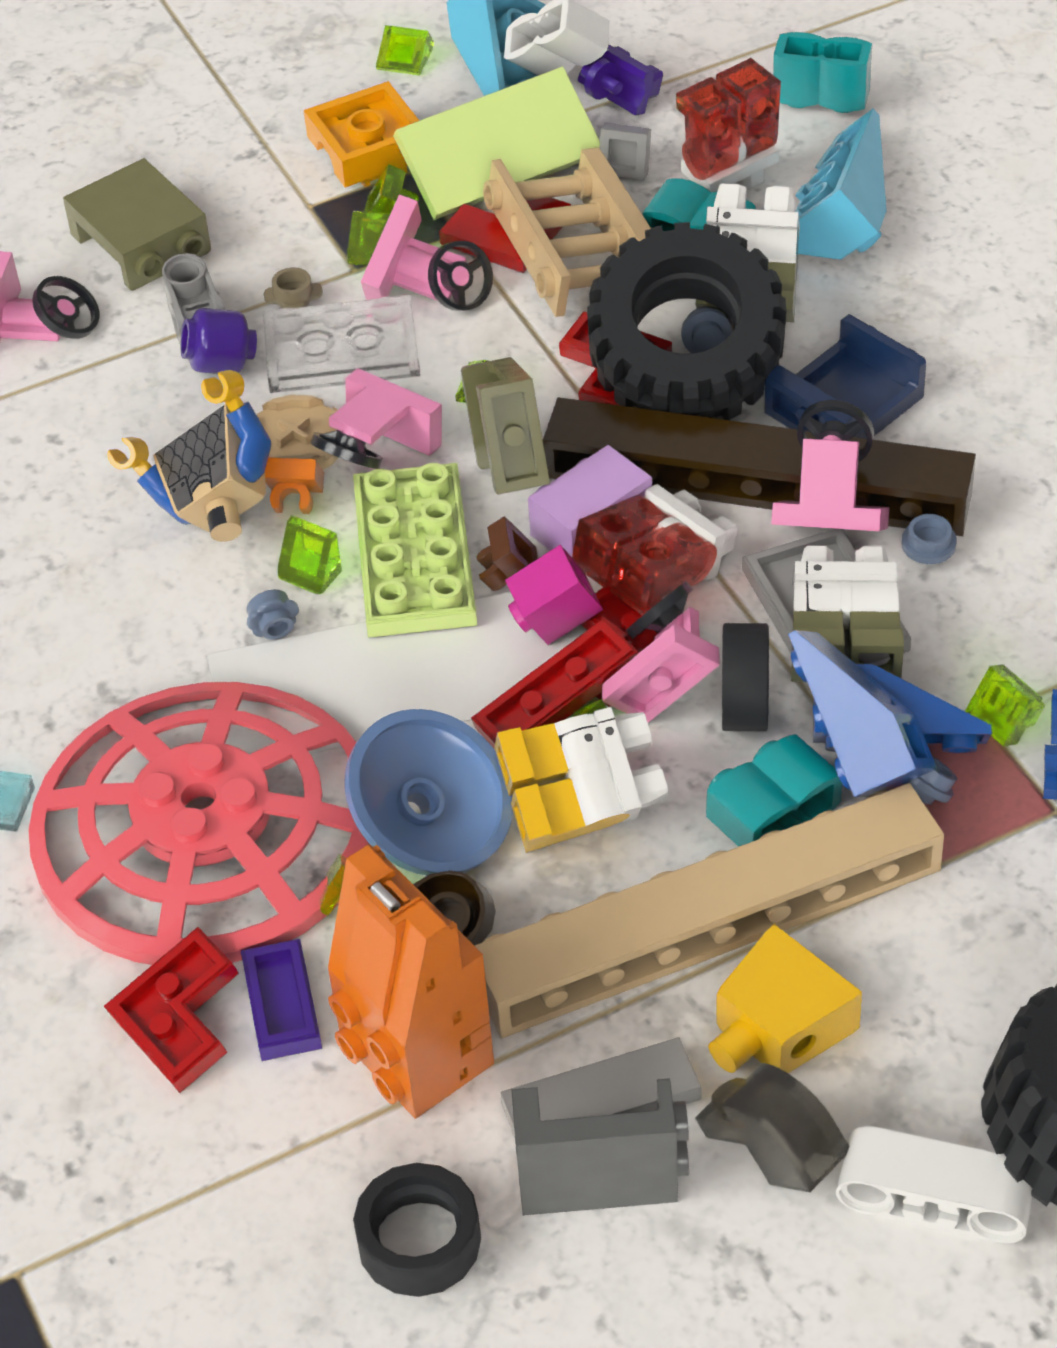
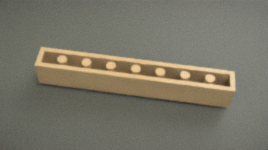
M908 783L889 791H878L863 801L836 811L822 812L812 820L788 829L771 831L756 841L729 851L715 852L706 859L681 869L661 872L649 881L622 891L605 893L595 901L566 912L549 914L539 922L507 934L493 935L482 943L475 945L483 954L489 1016L502 1039L756 942L773 924L784 931L941 871L944 833L912 785Z

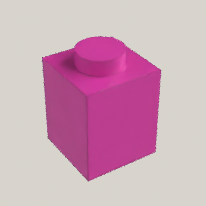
M561 544L505 580L515 600L508 605L515 621L525 633L533 629L547 645L603 610L585 572Z

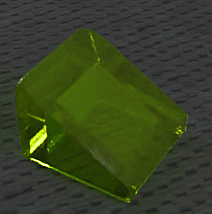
M385 25L376 69L420 76L434 46V41L429 31Z
M353 211L347 250V264H369L391 213Z
M291 515L287 520L278 562V578L311 593L320 595L324 593L342 572L337 533Z

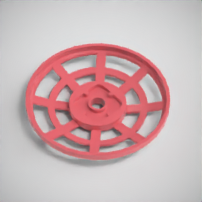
M202 682L171 687L135 699L109 712L78 735L61 752L42 781L33 802L29 824L30 857L41 891L56 915L78 936L105 952L137 963L153 965L184 939L182 934L187 905H202L225 901L249 893L258 887L278 914L262 923L231 933L208 936V938L232 963L242 961L241 950L293 940L329 915L339 904L346 858L366 845L372 848L359 831L348 808L322 802L323 794L320 774L313 757L308 752L339 742L349 758L356 741L343 725L320 707L297 695L268 686L241 682ZM217 699L213 709L179 712L156 719L146 725L136 719L144 714L175 704ZM242 700L267 703L295 712L319 726L293 735L286 728L267 718L237 710ZM207 723L201 742L184 744L170 749L156 736L161 732L176 727ZM232 724L259 731L276 741L251 754L237 747L225 744ZM113 730L123 737L100 758L89 774L85 785L56 789L70 767L93 744ZM133 748H136L149 761L132 783H104L113 767ZM292 758L297 764L303 779L304 797L269 792L264 771ZM198 797L214 799L210 806L201 810L186 807L191 800ZM128 804L132 826L104 846L96 828V805ZM78 807L79 834L86 854L90 859L62 883L53 869L46 848V813ZM270 815L298 819L288 838L273 854L266 857L255 841L264 831ZM317 824L351 832L349 843L335 867L313 891L299 901L280 873L286 870L304 851L315 833ZM143 846L155 857L170 863L166 883L138 875L124 867L121 862ZM235 857L246 870L220 881L191 884L194 867L212 865ZM105 876L112 884L129 894L152 902L162 903L157 936L136 933L111 924L87 910L77 900Z

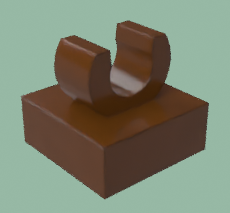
M505 516L487 527L490 546L481 550L476 556L477 561L486 569L479 574V578L492 591L504 587L507 584L506 579L538 559L536 546Z

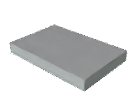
M844 529L829 530L742 557V571L790 653L792 652V643L788 633L793 632L795 561H801L806 546H827L833 550V561L855 562L856 548ZM900 620L901 628H903L905 653L911 650V636ZM844 630V655L849 658L848 630ZM859 653V659L865 664L890 658L888 653Z

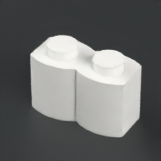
M553 0L545 5L538 14H525L516 19L506 29L504 58L538 76L562 66L566 73H568L575 65H588L602 57L607 51L610 20L572 0Z

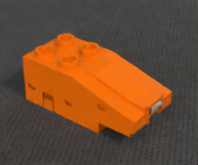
M366 845L346 858L328 964L333 993L328 997V1001L337 1017L339 1031L335 1033V1039L343 1054L353 1064L361 1061L372 1072L373 1081L381 1095L392 1105L399 1101L416 1119L494 1064L483 954L458 930L457 924L454 921L447 919L385 857V854L378 845L373 848Z

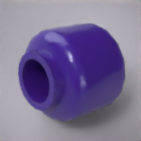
M199 308L191 319L184 320L181 330L180 351L182 359H188L194 371L218 374L220 371L233 370L240 373L246 359H254L257 349L256 330L248 329L247 320L242 312Z

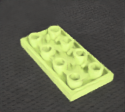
M563 66L396 129L393 135L434 220L457 212L463 204L472 206L484 201L483 186L485 181L489 180L492 160L501 159L514 182L537 180L579 164L581 149L600 147L599 138Z
M429 463L421 467L394 470L375 469L366 473L353 474L368 638L477 626L458 464Z

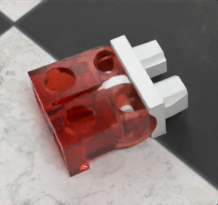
M749 58L716 74V80L709 77L676 93V109L685 116L686 142L682 145L683 159L681 160V172L710 192H717L719 185L722 183H737L746 186V188H753L763 183L765 168L779 162V150L774 145L778 139L781 81L755 60Z
M656 484L646 489L645 497L640 495L634 496L579 519L572 558L588 577L604 588L611 586L610 592L641 615H644L660 602L662 597L671 593L685 581L690 586H694L703 579L708 581L718 576L722 556L733 550L738 529L736 524L724 516L710 521L700 514L701 506L698 499L686 490L672 495Z

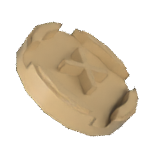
M293 394L274 398L262 405L263 411L257 413V417L271 440L272 445L269 457L316 459L323 470L333 465L338 457L326 453L310 443L314 432L326 433L337 430L329 426V417L337 411L334 406L332 410L324 405L323 399L311 395Z

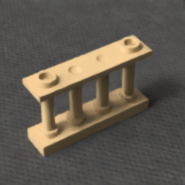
M599 147L581 149L578 170L574 171L573 175L514 182L502 160H492L489 180L485 181L483 186L486 207L489 210H493L533 278L539 297L546 300L555 317L565 316L569 290L591 287L593 280L600 277V267L602 266L567 269L561 258L611 252L619 258V246L631 237H635L639 242L645 239V230L651 229ZM575 194L577 198L582 199L584 204L532 211L526 201ZM593 223L596 227L600 228L602 233L549 240L543 229Z

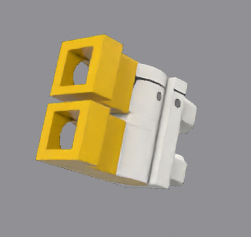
M612 707L594 711V714L579 715L557 723L523 731L519 727L497 732L494 748L508 795H513L511 805L526 853L595 832L617 823L622 824L636 820L641 808L648 807L666 798L668 786L660 765L656 764L631 771L626 753L651 746V732L644 712L614 716Z

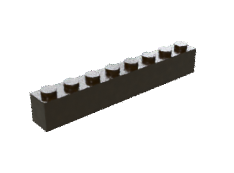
M557 397L543 437L549 479H557L575 467L582 459L589 458L609 445L652 477V486L658 484L672 495L686 490L699 500L772 510L773 502L783 500L800 501L803 449L797 438V429ZM805 431L808 439H816L810 431ZM853 437L851 441L859 442L860 450L866 444L867 439ZM873 440L872 447L867 456L858 462L856 505L889 507L888 526L905 529L917 516L924 514L939 515L950 523L956 536L963 537L973 490L976 453Z

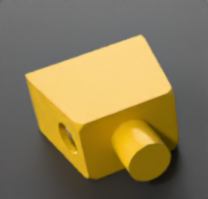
M773 924L720 986L716 995V1024L722 1033L709 1043V1052L716 1063L730 1073H734L751 1057H754L775 1075H787L860 1028L862 991Z

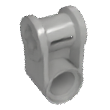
M189 253L178 254L169 258L164 263L162 275L166 297L180 344L181 330L185 319H191L199 308L225 310L220 293L214 287L206 263L201 257Z

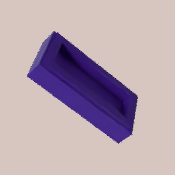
M295 939L241 950L261 1061L322 1049L301 940Z

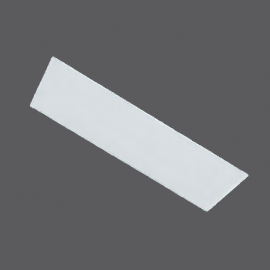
M511 592L475 599L477 626L368 638L365 621L207 654L212 682H241L262 685L297 695L326 711L343 725L357 742L363 733L376 721L391 713L402 710H433L453 716L461 721L471 720L472 716L582 635L584 630L582 625H579L547 645L533 629L525 633L520 628L508 608V605L515 600ZM242 700L237 710L267 718L286 728L293 735L319 726L295 712L267 703ZM234 724L231 725L226 744L237 747L248 754L276 742L259 731ZM335 742L308 752L312 754L342 746L339 742Z

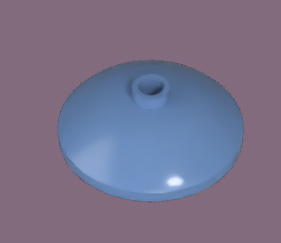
M409 709L391 713L372 724L358 739L349 755L345 769V794L352 818L367 842L372 847L378 845L385 854V857L393 864L410 872L425 876L449 870L466 873L484 863L503 843L512 821L513 809L511 801L513 795H508L493 747L482 735L463 721L445 713L426 709ZM408 802L415 803L420 808L421 814L416 813L409 806Z

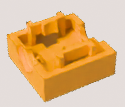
M389 81L304 110L307 137L317 150L324 148L329 154L334 174L345 188L360 182L364 187L370 186V181L399 171L401 174L407 173V164L393 135L396 129L420 120Z

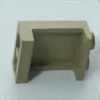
M145 158L63 197L71 235L80 244L93 238L121 266L124 284L131 291L162 277V267L169 258L185 253L202 257L211 251L205 213Z
M512 357L463 366L461 368V377L476 463L480 469L490 468L493 488L496 494L499 495L550 484L533 379Z

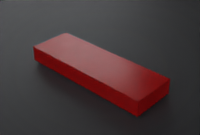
M603 618L472 716L471 720L474 727L494 748L497 732L519 727L523 731L565 720L602 692V684L637 656L638 651Z

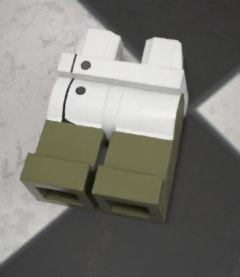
M720 184L714 207L707 208V224L720 227V234L729 237L731 232L738 234L747 240V250L749 252L756 248L768 258V270L776 271L782 283V296L786 298V322H794L800 222L799 214L795 212L792 188L775 186L766 188L764 210L745 209L746 186L740 184ZM697 299L695 301L696 309L710 307L726 315L725 312L713 304Z
M806 546L801 561H795L793 631L818 632L844 654V630H848L849 659L855 664H865L859 659V653H888L890 656L888 662L878 667L901 678L904 639L903 628H901L897 562L888 561L883 546H862L855 552V562L833 561V550L827 546ZM792 664L791 682H804Z

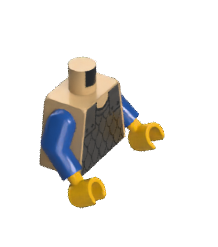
M233 370L218 372L219 379L212 377L202 381L201 389L204 397L211 403L225 402V405L153 455L155 465L151 466L147 461L149 456L148 446L140 438H121L130 449L131 456L129 460L118 449H110L107 453L110 464L115 468H133L140 476L137 482L162 509L177 521L185 525L193 524L210 532L211 538L219 542L231 541L240 536L242 527L239 515L263 500L266 494L265 468L272 445L270 437L250 403H243L240 397L244 392L245 386L244 379L238 372Z

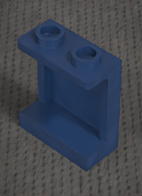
M848 314L840 320V338L838 342L798 373L794 374L781 365H777L765 380L764 413L790 429H797L803 412L812 404L824 400L845 401L855 405L869 417L875 436L924 397L926 360L914 350L905 347L881 333L875 327ZM823 411L811 416V418L823 424L832 420L840 421L846 425L857 421L850 415L838 411ZM864 429L854 436L867 439Z

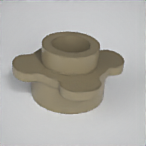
M290 267L278 271L273 276L272 287L267 288L263 295L266 303L277 304L286 314L296 315L302 313L311 300L319 299L323 294V290L320 284L311 283V276L306 270Z

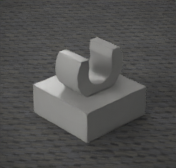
M605 123L600 131L599 148L618 177L644 180L647 177L651 129Z

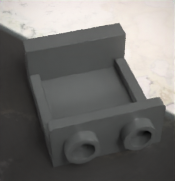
M670 1078L657 1079L658 1110L544 1121L540 1120L538 1087L511 1089L523 1216L678 1202V1176H689L687 1149L689 1130L686 1102H673Z

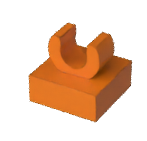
M268 457L265 468V482L271 489L270 503L276 513L283 512V501L287 495L297 493L300 495L299 509L303 514H310L313 508V497L310 492L323 493L325 472L316 459Z

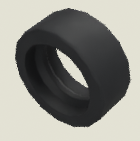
M724 623L722 634V730L767 731L769 715V625L767 623Z
M416 1162L393 1167L373 1179L358 1198L353 1222L361 1264L375 1283L395 1294L416 1297L443 1292L461 1281L476 1262L481 1243V1231L474 1194L460 1176L442 1166ZM416 1203L434 1204L454 1215L457 1226L455 1235L448 1244L433 1253L416 1257L399 1255L385 1248L380 1242V1225L389 1214L402 1206Z

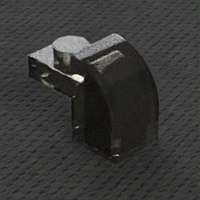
M762 1063L747 1079L736 1077L719 1086L712 1094V1101L695 1117L706 1138L746 1145L768 1183L788 1189L811 1193L847 1155L850 1147L834 1119L820 1100L796 1078L780 1068L766 1063Z

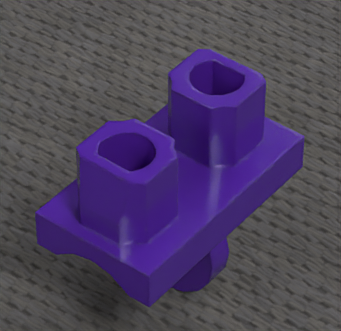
M608 44L607 51L602 57L582 67L577 81L584 85L585 92L594 99L601 100L607 98L636 116L645 114L648 99L659 95L663 71L652 65H644L632 58L630 52L619 46L613 47Z

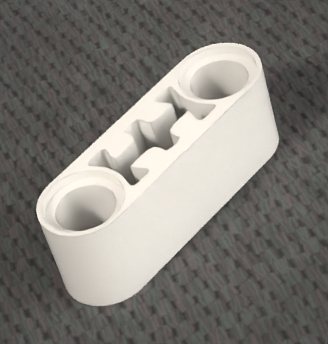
M864 1126L856 1128L850 1133L836 1189V1196L842 1204L860 1213L997 1243H1015L1022 1240L1027 1233L1033 1196H1031L1033 1188L1024 1180L1017 1183L1006 1170L1004 1161L1007 1157L1005 1154H996L993 1151L880 1127Z

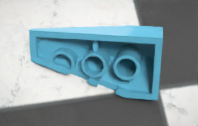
M449 0L446 2L451 38L484 96L538 76L504 58L506 29L516 19L525 14H538L546 4L538 0Z
M874 108L836 136L815 166L818 172L809 182L802 185L795 194L800 201L795 210L799 214L800 222L798 254L842 260L854 250H857L859 253L866 251L881 237L880 228L887 209L880 116Z

